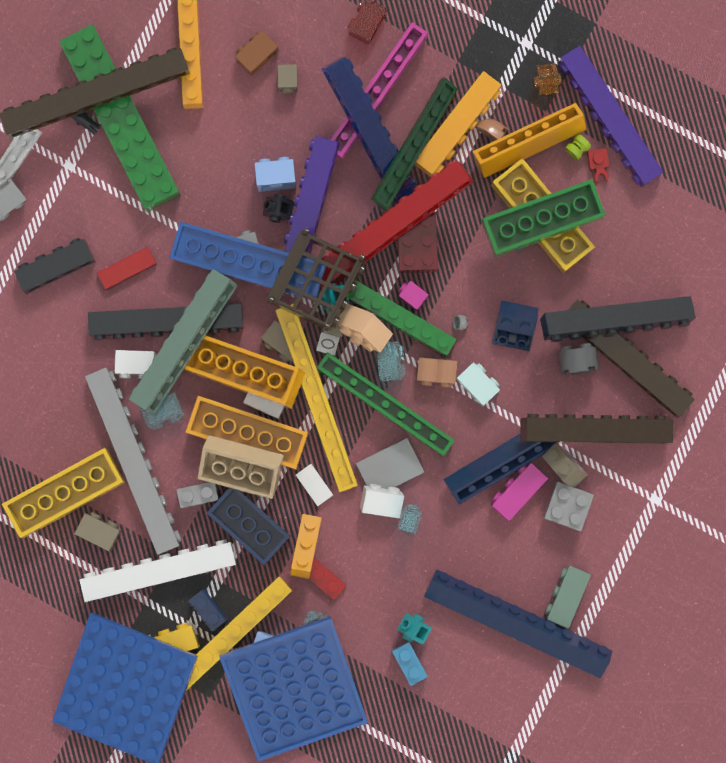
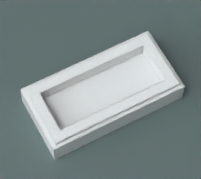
M312 464L296 474L317 506L333 496Z

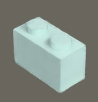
M473 362L456 380L483 407L500 391L498 388L499 383L493 377L489 379L486 376V370L481 364L478 363L476 365Z

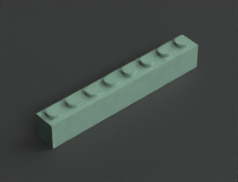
M214 269L206 276L202 287L195 293L191 304L186 307L183 316L175 324L170 336L164 341L163 347L153 358L152 364L142 375V379L137 387L133 389L129 398L130 401L153 415L156 413L238 286L236 283Z

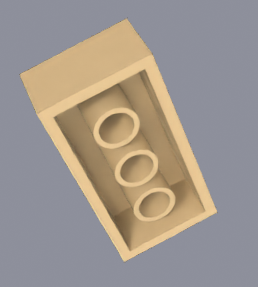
M209 435L203 446L198 479L273 499L278 487L284 455Z

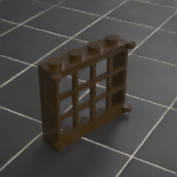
M305 228L304 231H300L266 299L268 304H273L323 328L327 332H331L332 328L336 329L339 324L340 318L338 316L341 310L345 311L348 306L349 300L347 298L350 293H354L358 284L356 283L358 276L362 277L366 269L364 265L366 255L361 254L360 257H357L309 234L310 229ZM309 242L322 247L318 257L305 252ZM326 250L339 255L334 265L322 260ZM302 256L315 261L309 274L297 268ZM342 258L355 263L351 273L338 267ZM319 263L332 269L326 282L313 276ZM336 271L348 276L343 289L330 284ZM294 272L307 277L301 290L289 285ZM311 280L324 285L318 298L305 292ZM286 288L299 294L293 307L280 301ZM327 288L340 293L334 306L322 300ZM303 296L315 301L310 314L297 309ZM319 304L332 310L326 322L313 317Z

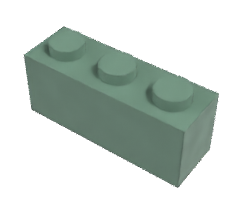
M567 565V568L563 567L559 576L562 580L560 585H556L553 590L552 596L554 599L552 604L548 603L544 614L547 615L545 619L569 628L591 574Z

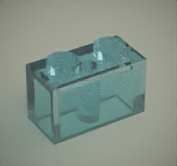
M399 341L387 342L381 353L377 352L379 383L402 381V376H406L405 365H401V357H404V347L400 346Z
M175 392L165 397L154 415L139 407L147 428H153L154 431L164 427L163 423L168 421L175 423L182 419L181 416L185 415Z
M408 504L407 507L403 506L397 529L413 534L417 533L422 511H419L418 506Z

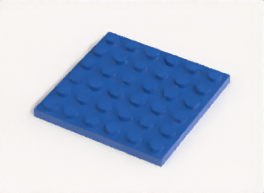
M90 613L52 722L146 762L160 763L198 656L95 613Z
M331 616L219 655L258 762L368 723Z

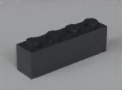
M76 238L70 241V245L64 248L63 246L57 247L52 250L53 253L47 256L43 254L36 257L35 261L30 264L26 262L19 265L14 273L23 292L28 294L96 262L85 239L80 240V238Z

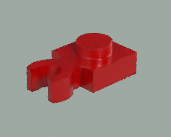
M607 148L587 151L590 171H596L594 182H599V175H603L605 182H607L609 175L605 168L610 167Z

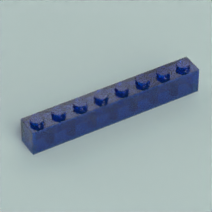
M346 56L340 57L321 68L382 180L399 150L389 139L390 133L388 129L381 124L379 112L373 109L371 97L368 93L364 92L362 80L352 70L354 66L351 60L347 59ZM409 174L394 198L393 203H398L402 197L411 195L417 187L416 181Z

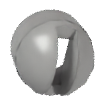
M455 315L452 322L453 328L455 330L466 329L469 325L467 322L468 318L464 315Z

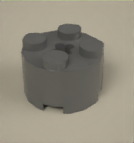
M591 343L580 344V348L574 349L572 346L560 348L561 352H558L561 376L567 375L566 372L572 373V375L590 373L591 368L599 371L597 350Z

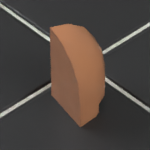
M494 119L481 120L475 126L477 130L493 141L504 137L509 130Z

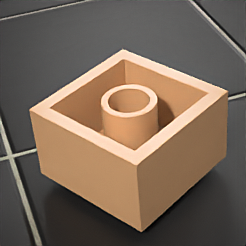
M348 304L345 311H342L339 316L338 326L340 327V332L350 337V342L354 345H362L370 352L375 350L381 353L393 335L373 313Z

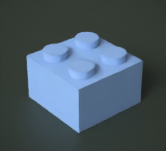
M280 157L278 161L260 159L259 162L255 163L256 182L259 192L296 189L293 159H289V157Z

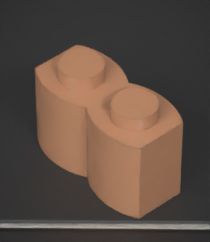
M419 358L417 381L421 382L423 386H432V383H440V387L451 388V384L455 385L457 361Z

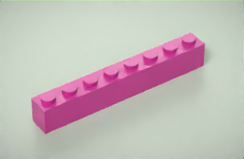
M413 22L331 138L333 141L340 142L336 157L340 161H343L426 41L428 32Z

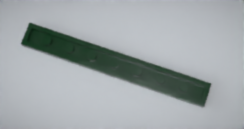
M445 77L439 81L371 197V200L384 211L389 209L458 90Z

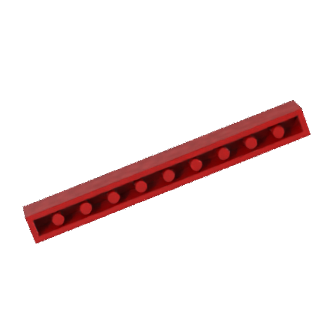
M458 160L455 162L451 161L445 165L443 171L430 176L427 183L418 185L411 195L402 197L398 201L399 204L384 211L383 216L370 221L367 224V228L363 231H357L352 235L353 238L351 240L345 241L337 247L357 257H360L361 254L366 255L364 258L366 263L474 181ZM328 253L322 260L334 265L339 255ZM342 258L338 267L351 273L355 263ZM326 267L323 281L326 282L332 270L331 268ZM336 271L330 284H338L347 276Z

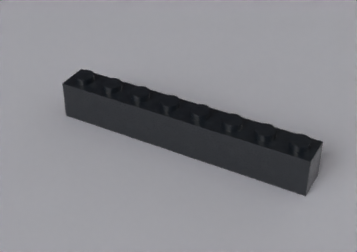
M687 296L547 312L540 318L544 341L559 342L563 338L576 340L581 338V336H588V338L597 337L599 334L612 336L623 331L625 334H629L640 329L646 332L657 327L661 329H669L674 325L686 327L690 325L696 316L692 298Z
M242 304L225 305L209 329V334H218L220 330H228V333H237L239 329H244ZM186 307L88 312L89 336L94 337V340H104L105 336H113V339H123L125 335H132V338H142L144 334H151V337H161L163 333H172L175 324L183 316Z

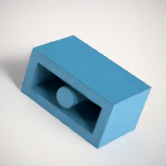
M409 641L392 650L410 686L428 677Z

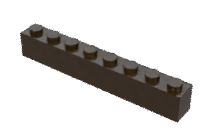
M577 299L568 310L590 308V306L585 301ZM620 332L612 336L599 334V336L594 338L581 336L676 418H679L695 400L691 397L693 394L688 389L679 387L677 385L678 381L673 376L665 375L662 372L664 369L659 364L651 363L648 360L649 356L642 350L637 351L633 347L634 343L626 337L623 339L619 335Z
M527 414L526 418H520L521 442L673 443V420H666V416H654V419H648V416H636V419H630V415H619L618 419H612V415H600V418H594V415H582V418H576L575 414H565L564 418H557V414H545V418H541L539 414Z

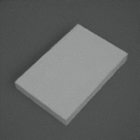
M408 438L356 463L367 486L376 484L384 489L396 487L424 473Z

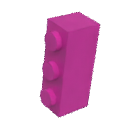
M532 463L520 468L517 471L519 473L515 480L511 478L504 485L506 490L502 494L498 492L491 499L494 502L491 506L507 521L512 519L548 479Z

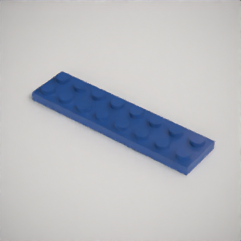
M180 222L170 259L211 271L214 269L224 275L272 288L289 253ZM302 257L297 268L309 274L315 261ZM319 263L313 276L323 280L326 266ZM294 272L289 285L301 290L307 277ZM311 280L305 292L317 298L321 284ZM287 288L285 290L286 293L293 294L296 296L299 295L298 293L293 292Z

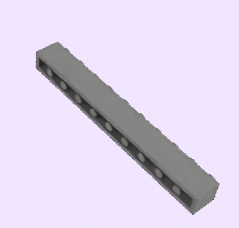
M104 368L85 376L157 555L181 546L179 543L182 541L178 530L175 531L172 525L175 523L171 512L167 513L165 508L168 505L164 495H160L157 489L160 488L157 477L153 478L150 470H153L151 462L144 457L145 447L142 441L138 442L137 440L138 430L135 424H131L128 418L131 417L128 406L124 407L122 399H124L122 391L115 386L114 382L117 379L113 370L109 371L108 368Z

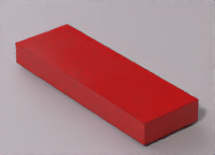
M146 247L97 272L105 290H108L157 263L149 247Z

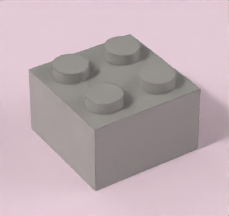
M555 482L543 519L576 531H582L594 495L566 484Z

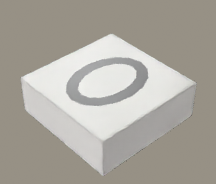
M321 332L316 351L325 354L328 352L335 356L340 337Z

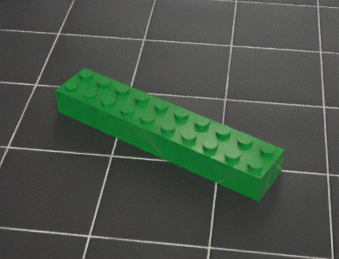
M93 24L59 41L79 82L94 80L95 76L99 74L107 75L116 69ZM128 96L94 108L146 212L181 196L131 97Z

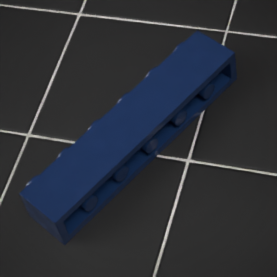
M520 433L443 480L458 505L542 456L557 442H521Z

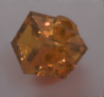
M556 64L536 65L537 76H534L533 80L534 87L538 88L539 94L551 95L552 93H559L558 85L562 84L561 74H558Z

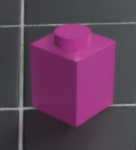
M412 281L408 284L404 283L398 290L400 293L398 298L416 312L429 296Z

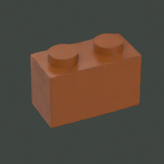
M263 30L260 33L256 32L249 39L250 42L246 46L242 45L236 51V61L251 77L279 51L278 46Z

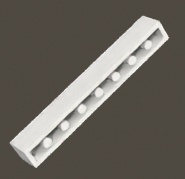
M225 539L215 542L216 546L208 547V544L197 546V550L192 552L189 549L180 550L178 555L172 557L170 553L160 555V560L152 561V558L140 560L141 564L133 566V562L121 565L122 569L116 571L112 567L104 569L103 574L96 575L95 572L84 574V578L79 579L84 601L88 602L237 565L232 542L227 543Z

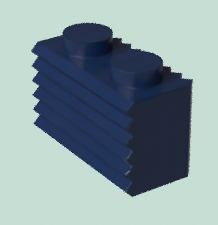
M205 589L189 600L191 606H194L193 609H196V612L201 616L203 622H206L205 625H208L210 631H214L228 620Z

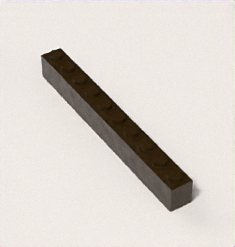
M171 48L166 51V54L160 56L159 54L152 55L144 62L135 61L130 64V67L124 69L122 67L116 68L107 75L99 74L94 77V80L88 82L83 80L76 83L74 87L60 88L55 94L50 95V93L41 95L38 100L24 101L21 103V106L16 108L13 106L7 107L0 113V118L6 135L11 139L189 75L190 71L181 48Z

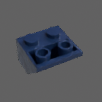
M501 300L492 344L530 351L539 308Z

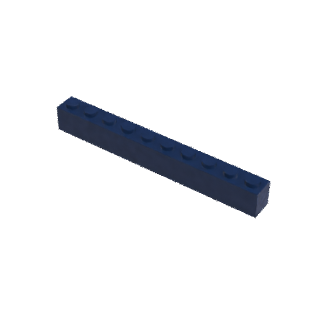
M436 569L424 594L425 598L598 678L602 677L610 663L612 650L575 634L571 630L562 628L534 613L521 609L517 605L508 603L480 588L469 585L465 581L454 578L445 572Z

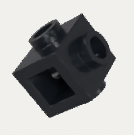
M275 194L274 197H266L262 215L268 217L269 221L274 223L290 220L295 202L286 199V196Z

